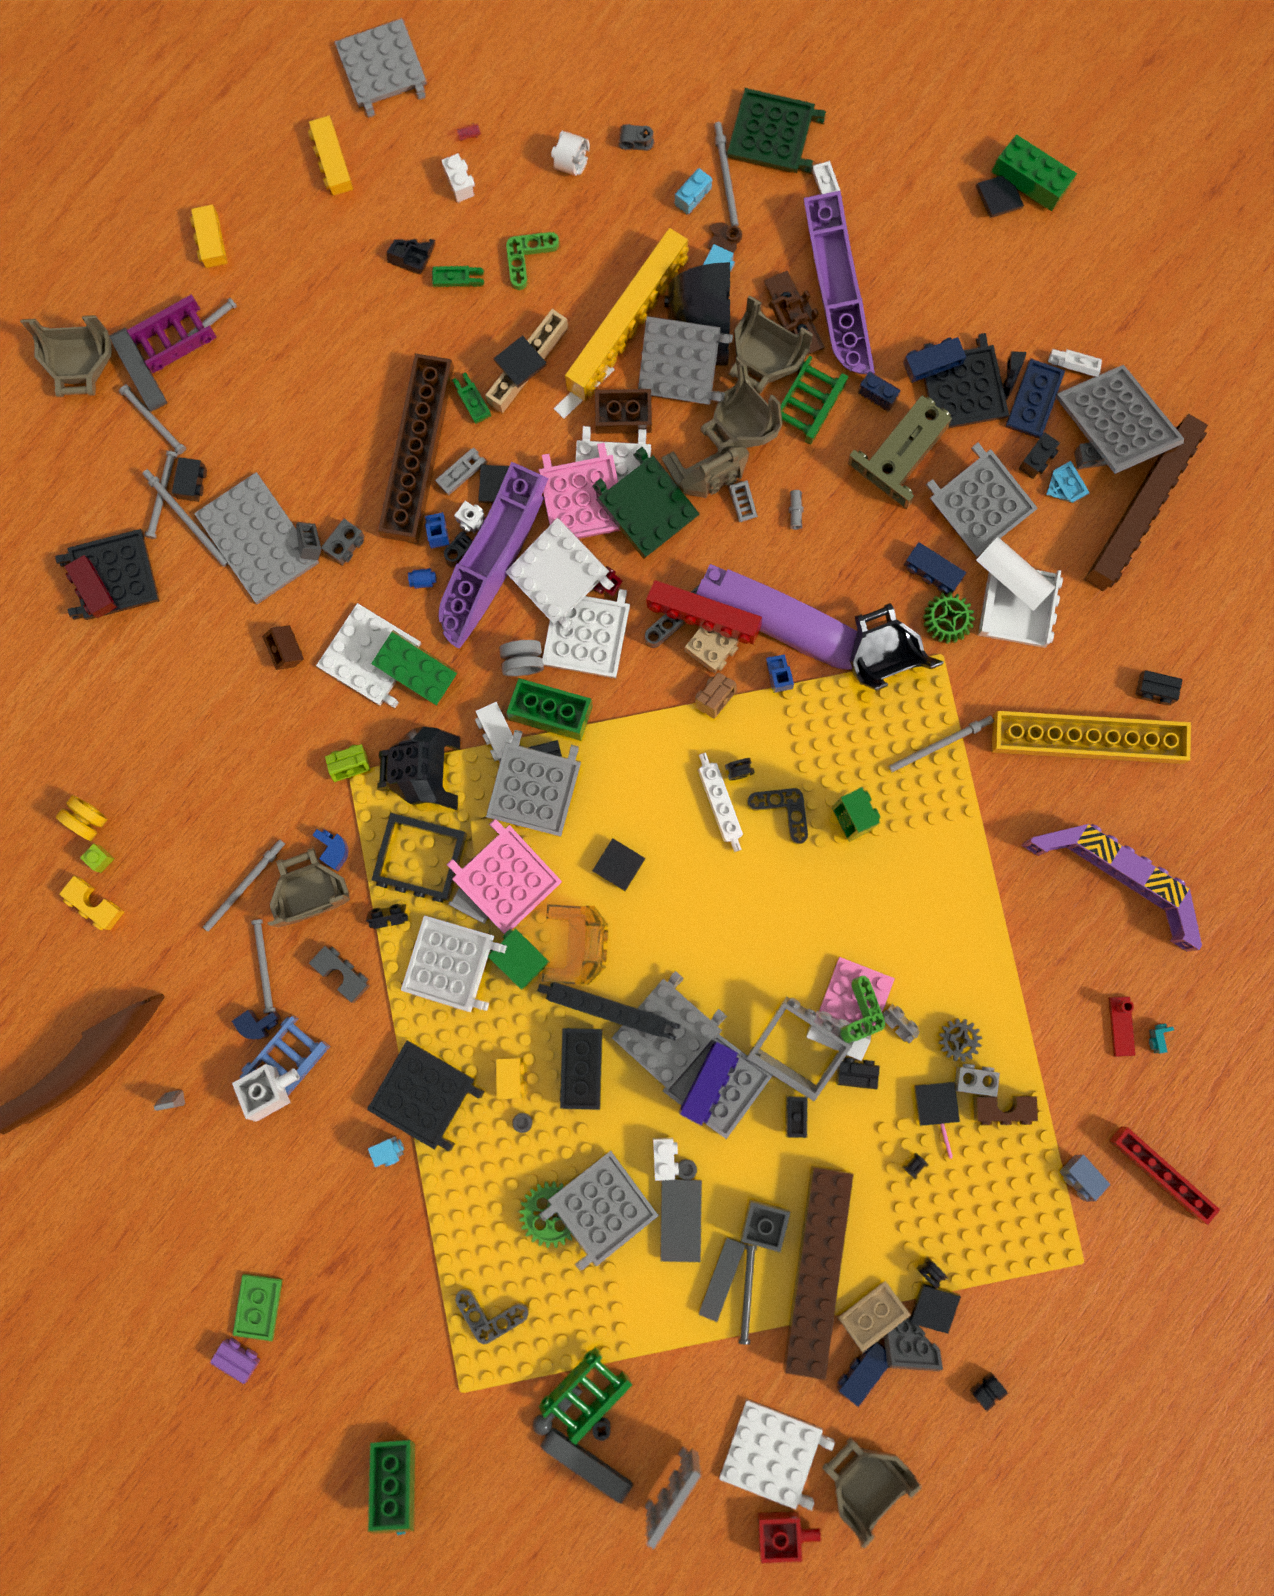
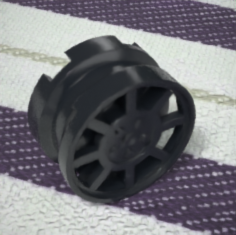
M751 758L736 760L725 765L726 771L729 772V781L748 777L749 773L750 775L755 773L754 768H751L750 765L752 763Z
M929 1257L924 1259L922 1265L919 1264L916 1267L936 1289L940 1286L941 1281H945L948 1278Z

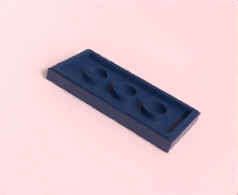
M1030 358L1005 427L1040 439L1046 427L1065 370Z

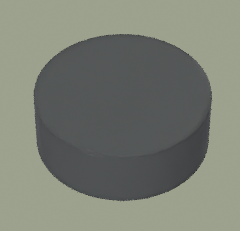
M519 1113L514 1117L512 1124L517 1132L525 1133L531 1129L533 1121L529 1114Z
M684 1159L678 1164L679 1176L682 1179L690 1180L695 1177L697 1167L692 1160Z

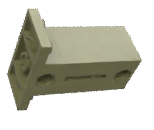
M921 395L870 460H867V455L862 451L857 452L853 450L849 455L848 465L907 509L912 503L914 495L909 487L906 485L902 487V485L948 429L952 419L950 413L944 408H938L930 397L925 398ZM883 471H889L890 474H885Z

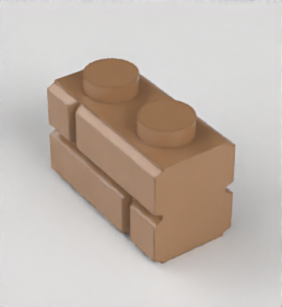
M719 672L714 677H710L703 691L700 690L695 696L696 708L713 719L716 718L737 692L736 682L726 678V676Z

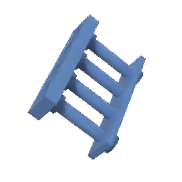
M296 1016L287 1017L280 1025L282 1028L252 1063L248 1062L241 1070L243 1073L240 1078L255 1071L262 1061L267 1065L276 1067L280 1076L287 1073V1070L268 1055L277 1046L296 1062L298 1067L296 1071L299 1074L300 1080L285 1087L286 1093L289 1096L331 1046L325 1041L315 1043L294 1025L299 1018ZM288 1031L310 1048L311 1054L307 1059L305 1057L302 1058L281 1040Z

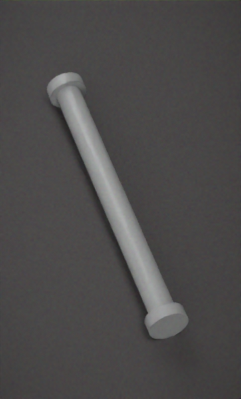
M231 298L227 299V303L202 322L204 327L212 325L232 308L235 309L237 305ZM195 327L187 335L191 336L198 332L197 328Z
M128 385L122 386L119 393L129 399L174 447L178 455L182 454L186 447L180 444L130 391L131 388Z
M166 451L167 459L160 482L166 490L174 459L178 455L173 451ZM157 493L148 532H145L144 535L150 539H156L157 535L155 532L164 498L159 493Z
M263 919L251 921V925H254L265 1003L263 1011L264 1013H270L276 1010L273 1008L261 925L263 924Z

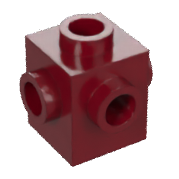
M606 566L609 570L606 576L614 584L613 587L608 590L599 581L593 590L601 595L604 592L613 597L623 580L615 575L616 572Z

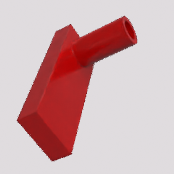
M1130 997L1109 998L1114 1057L1136 1056L1132 1022L1134 1004L1131 1002Z

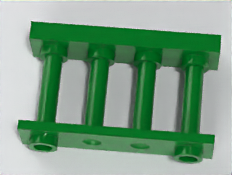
M809 355L808 359L803 361L798 370L800 372L780 406L782 420L803 431L806 435L804 442L811 445L845 387L849 376L843 373L839 379L828 376L810 366L813 357ZM806 372L831 385V393L824 394L802 382ZM799 388L821 400L824 404L822 409L818 408L816 410L792 397L796 389ZM788 403L813 416V419H815L813 424L806 425L784 413Z
M596 1346L592 1351H588L585 1354L584 1359L549 1395L542 1399L539 1405L544 1418L552 1412L568 1427L566 1430L567 1434L575 1445L632 1386L628 1375L623 1371L616 1376L600 1362L603 1357ZM594 1367L611 1382L605 1390L598 1388L586 1377ZM579 1382L597 1397L590 1405L585 1404L572 1392V1389ZM565 1397L582 1411V1414L576 1420H572L557 1406Z

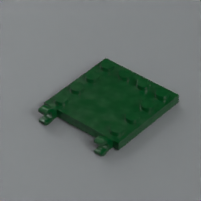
M745 88L727 157L797 173L798 169L805 173H811L813 160L801 157L811 120L818 124H824L826 111L814 109V103Z
M640 447L633 454L640 462V466L610 489H607L605 482L601 478L592 487L600 495L596 499L642 558L645 559L698 517L700 513L654 455L649 458L646 450Z

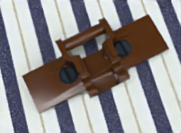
M788 270L764 280L773 299L769 303V307L773 309L780 326L793 334L799 335L801 327L813 334L807 355L824 349V345L812 322L819 313L816 308L812 310L809 305V292L805 291L802 296L799 295ZM781 308H785L792 322L788 325Z

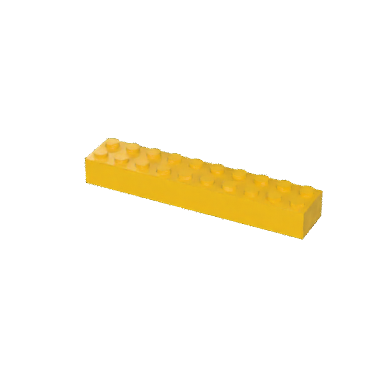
M671 228L668 229L566 373V387L569 392L583 401L593 396L598 382H603L608 368H612L615 365L616 357L619 353L622 354L627 347V341L630 338H634L639 324L645 322L649 310H653L657 305L658 297L665 294L668 283L677 276V270L680 266L686 264L689 250L687 238Z
M997 711L993 715L992 753L1184 764L1190 761L1191 722Z

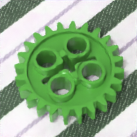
M553 1181L552 1186L549 1187L548 1183L545 1182L544 1188L537 1184L538 1190L536 1192L530 1189L532 1195H524L528 1200L527 1203H520L525 1207L524 1210H519V1213L524 1214V1217L520 1218L519 1221L525 1222L521 1229H528L525 1236L527 1237L532 1234L531 1242L538 1239L539 1246L546 1242L547 1248H549L550 1243H553L555 1248H557L558 1241L565 1245V1238H568L570 1241L572 1240L571 1233L566 1226L562 1231L555 1230V1222L561 1220L559 1217L554 1216L552 1220H549V1218L545 1220L546 1224L543 1229H536L534 1226L536 1219L541 1217L534 1215L533 1212H542L546 1209H539L536 1204L539 1198H546L548 1200L563 1188V1183L556 1187V1182Z

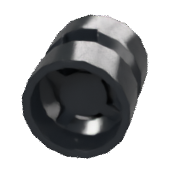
M992 1372L982 1379V1384L977 1383L970 1389V1392L987 1412L996 1405L995 1400L1001 1401L1009 1394Z

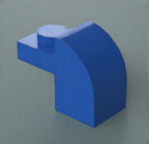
M444 513L425 516L426 532L431 549L450 545Z
M785 654L766 658L773 692L793 689L794 682Z
M316 829L313 836L328 846L319 859L334 870L339 871L348 857L347 842L339 834H336L331 839L334 835L325 829L322 832Z

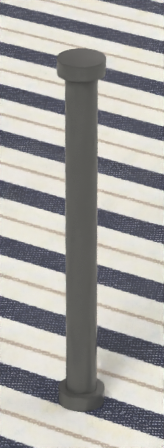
M745 1244L747 1256L741 1337L738 1338V1343L749 1345L754 1257L757 1246Z

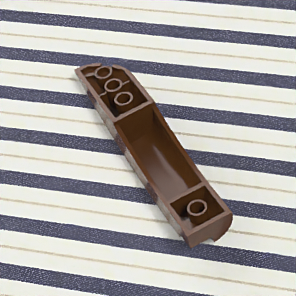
M154 995L149 997L148 1000L130 1005L82 1032L83 1037L55 1069L26 1092L0 1107V1134L5 1135L23 1124L35 1121L72 1098L94 1081L139 1035L161 1004L164 995Z

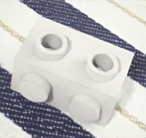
M459 154L441 160L445 175L457 202L473 197V186H475L472 176H468L466 172L468 167L465 160H461Z
M673 1137L653 1138L655 1181L675 1180V1175H679L678 1162L674 1163V1154H678L677 1142H673Z

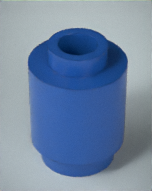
M431 568L408 572L409 586L415 589L433 587V583H436V573L432 572Z

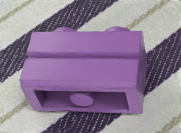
M230 1338V1340L226 1339L221 1343L210 1363L245 1384L261 1359L257 1357L258 1354L251 1349L245 1350L240 1347L241 1343L233 1338Z

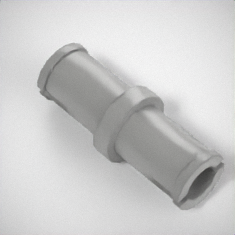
M792 490L790 491L789 513L791 514L790 528L799 530L802 529V513L804 512L802 507V491Z

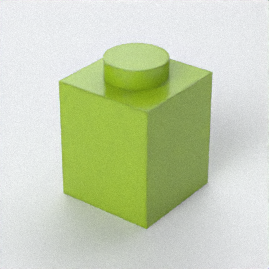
M93 844L80 857L93 871L100 873L114 860L102 846Z

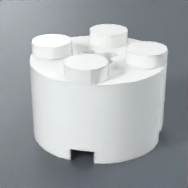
M562 131L559 135L557 146H554L551 152V157L554 158V168L575 176L577 174L580 175L587 163L588 157H585V154L590 149L589 140Z

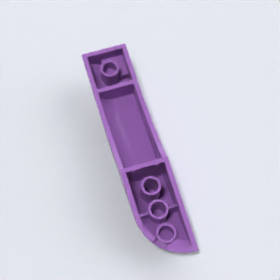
M841 191L804 198L817 277L833 352L839 362L847 369L859 374H868L869 371L875 374L863 302L848 237Z
M514 462L510 463L496 499L478 534L459 564H456L440 603L439 622L442 624L443 634L452 645L459 649L476 627L507 576L506 571L516 560L544 499L541 495L549 478Z

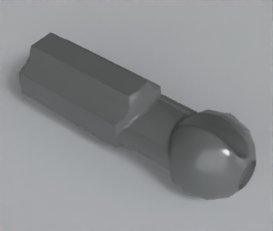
M576 1385L572 1392L579 1396L582 1390ZM565 1397L557 1406L565 1413L572 1402ZM550 1412L546 1418L542 1414L535 1417L533 1421L534 1432L538 1435L549 1433L555 1415Z

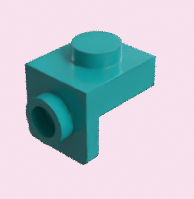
M1167 1023L1154 1025L1155 1029L1149 1030L1150 1048L1154 1053H1166L1168 1051L1164 1032L1174 1031V1027H1167Z

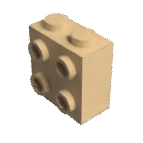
M700 627L685 646V652L715 674L717 670L721 671L725 667L727 657L729 655L732 657L739 648L737 647L738 640L732 637H724L715 631H706Z

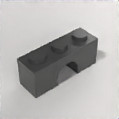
M324 946L309 964L323 977H327L333 970H340L344 980L337 990L351 1003H355L371 986L367 983L369 979L361 972L357 974L353 970L355 966L347 959L343 961L339 957L341 953L336 948Z

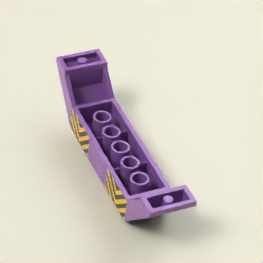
M1086 824L1033 837L1022 844L1024 848L1037 856L1050 850L1068 848L1165 910L1172 934L1170 940L1172 943L1186 952L1200 950L1202 947L1190 888L1185 886L1186 883L1179 878L1169 876V872L1164 868L1155 867L1151 864L1152 861L1150 859L1138 856L1131 847L1127 845L1122 846L1114 836L1105 835L1098 826Z

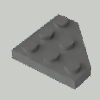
M909 1318L905 1319L884 1336L888 1368L937 1372L943 1370L939 1347L935 1343L932 1344L925 1337L926 1333L920 1326L911 1324Z

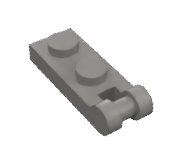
M475 448L469 450L435 480L448 496L476 471L481 469V465H486L487 461L484 457L478 455L479 452ZM472 459L475 461L473 465L469 463Z

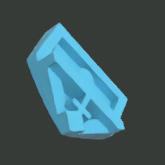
M1071 461L1053 471L1047 492L1048 496L1073 503L1090 493Z

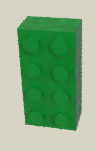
M1017 134L1000 154L991 171L998 177L1003 176L1015 185L1016 189L1050 211H1053L1078 174Z
M392 630L371 663L436 706L458 673V671Z
M518 678L506 713L510 721L581 741L593 704L591 698Z
M862 787L840 797L832 807L849 842L870 832L880 823L879 819H881L876 808L873 809L870 803L872 801L870 794L867 790L864 791Z
M411 1440L370 1443L368 1532L378 1534L414 1531L415 1443Z

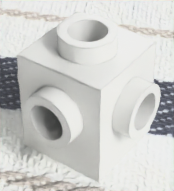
M467 501L462 504L454 515L463 530L466 532L471 531L474 534L477 530H480L485 521L484 510L476 504L474 506Z

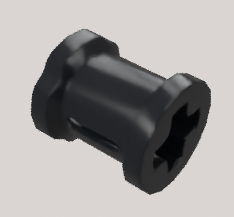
M914 1153V1158L902 1168L916 1180L919 1172L924 1167H928L929 1164L917 1153Z
M602 1417L593 1426V1436L599 1441H604L610 1436V1421ZM604 1425L605 1431L602 1430L601 1432H599L598 1427L601 1428Z

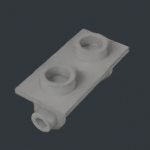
M891 1004L889 1009L882 1013L885 1022L892 1029L896 1025L899 1026L895 1033L904 1042L910 1043L914 1037H918L920 1033L918 1026L904 1016L905 1013L900 1007H895Z

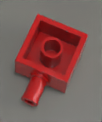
M798 1511L757 1513L761 1563L802 1562L801 1545H803V1542H821L820 1528L802 1529Z

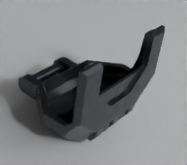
M891 603L868 614L855 616L858 631L850 663L853 675L861 685L877 691L888 686V683L883 680L884 678L915 667L922 666L931 670L944 663L926 654L921 636L896 619ZM884 615L886 616V620L866 626V622Z
M424 726L410 730L388 750L379 751L380 777L379 783H377V790H392L412 805L435 803L457 810L458 795L446 792L443 788L444 748L447 746L460 750V736L438 728Z

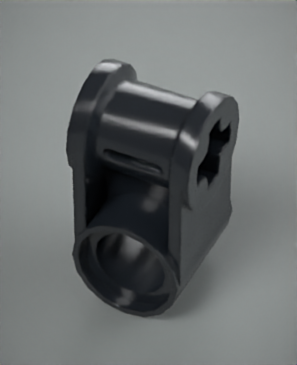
M461 531L444 550L446 563L450 567H455L456 564H459L473 542L466 535L465 531ZM453 553L458 555L456 559L448 558Z

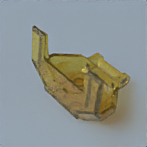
M547 904L546 919L567 920L569 922L566 967L563 969L545 967L542 970V982L589 985L606 968L605 965H602V962H606L607 949H603V945L608 941V930H605V927H608L609 924L595 906L592 905L567 906Z

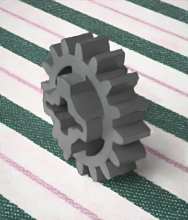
M955 1019V1024L948 1021L949 1027L942 1026L944 1033L938 1034V1036L942 1037L938 1044H943L944 1046L941 1048V1052L947 1051V1058L953 1055V1061H957L959 1057L961 1062H965V1057L973 1059L971 1054H978L976 1047L982 1046L978 1043V1040L982 1039V1037L976 1035L980 1030L973 1029L974 1023L967 1025L966 1019H963L961 1023L959 1019ZM959 1027L957 1028V1032H955L954 1034H950V1031L952 1029ZM968 1031L971 1033L972 1039L969 1038ZM961 1036L964 1042L959 1044L956 1038ZM947 1041L951 1042L953 1046L952 1050L950 1049ZM965 1047H970L967 1052L961 1053Z

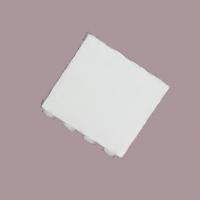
M1037 570L1056 588L1034 611L988 572L978 636L1043 648L1052 643L1054 638L1052 625H1055L1057 619L1055 607L1058 606L1060 601V595H1057L1058 588H1061L1063 577H1060L1061 571L1058 570L1056 573Z

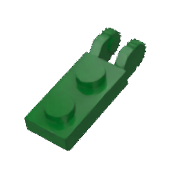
M433 266L432 285L433 287L483 286V279L470 278V275H483L484 269L469 266Z
M465 372L462 376L467 386L461 388L456 378L452 379V382L476 425L492 415L475 384L471 382Z

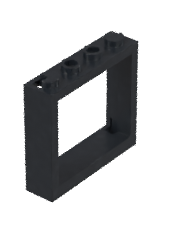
M390 813L372 881L377 882L376 886L386 889L388 885L393 886L395 891L406 893V890L414 892L413 895L425 898V895L432 896V900L443 903L444 900L449 901L454 884L452 878L456 875L450 868L443 892L381 877V872L395 824L457 839L452 860L458 865L467 833Z

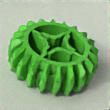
M950 592L946 598L945 594L942 593L940 598L935 596L933 601H929V607L924 609V612L927 614L923 615V619L928 621L924 622L923 625L929 626L927 633L933 632V639L939 636L938 642H941L943 638H945L946 644H949L950 640L956 643L958 638L963 640L965 638L964 635H968L970 633L969 629H972L974 626L970 623L975 620L973 616H970L974 613V610H968L971 603L965 605L966 599L962 598L959 600V594H956L953 598ZM942 606V615L934 618L935 609ZM951 606L956 607L959 611H954ZM946 615H949V617L951 616L953 619L951 621H948L945 617ZM960 618H963L962 627L956 631L955 621H958ZM938 625L945 626L947 631L941 629Z

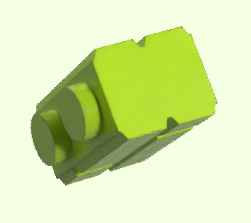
M362 744L352 745L348 749L334 751L330 755L325 756L329 774L334 782L371 770Z

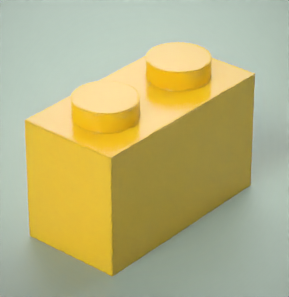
M521 1058L496 1059V1099H521L522 1094H525V1082H522V1074H525V1062H521Z

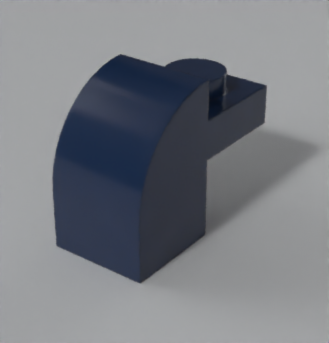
M247 1010L232 1020V1023L243 1037L247 1039H264L269 1036L265 1029L271 1030L277 1026V1021L281 1017L278 1012H272L259 1021L253 1010Z

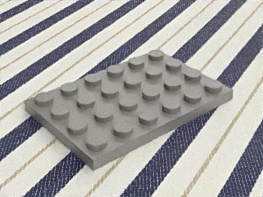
M1124 365L1057 394V400L1114 474L1177 447L1184 442L1183 436Z
M257 472L194 513L256 604H259L319 564L318 560L300 558L297 530Z

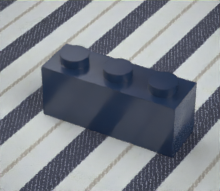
M949 337L940 344H930L921 351L913 350L909 352L903 364L912 383L962 365L966 355L959 338L952 339Z
M920 542L917 543L904 563V566L910 573L918 574L924 582L935 585L945 595L950 592L953 593L967 573Z
M878 1342L865 1350L859 1358H854L849 1366L851 1369L847 1374H842L837 1381L838 1391L857 1407L860 1406L888 1368L886 1350Z

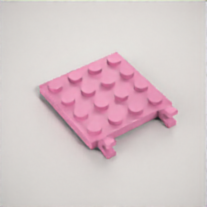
M605 443L597 444L598 458L553 467L550 455H542L544 468L539 469V473L549 478L543 491L549 523L551 525L559 518L578 539L620 531L596 500L600 495L592 487L600 478L605 482L607 489H610L618 482L613 455L607 456Z
M494 819L489 825L499 834L462 869L452 859L446 865L456 874L452 878L453 881L505 934L509 929L512 930L562 881L510 825L504 828Z

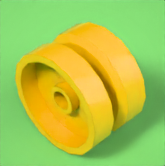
M72 795L66 804L73 812L61 809L56 818L76 834L92 841L97 831L89 823L96 827H102L108 818L90 803Z

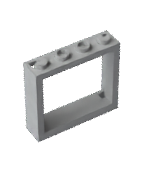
M786 996L751 1049L747 1059L812 1101H815L851 1049L853 1042L846 1043L841 1037V1031L831 1021L823 1020L818 1017L815 1011L804 1008L799 1001ZM786 1009L843 1045L816 1085L760 1049Z

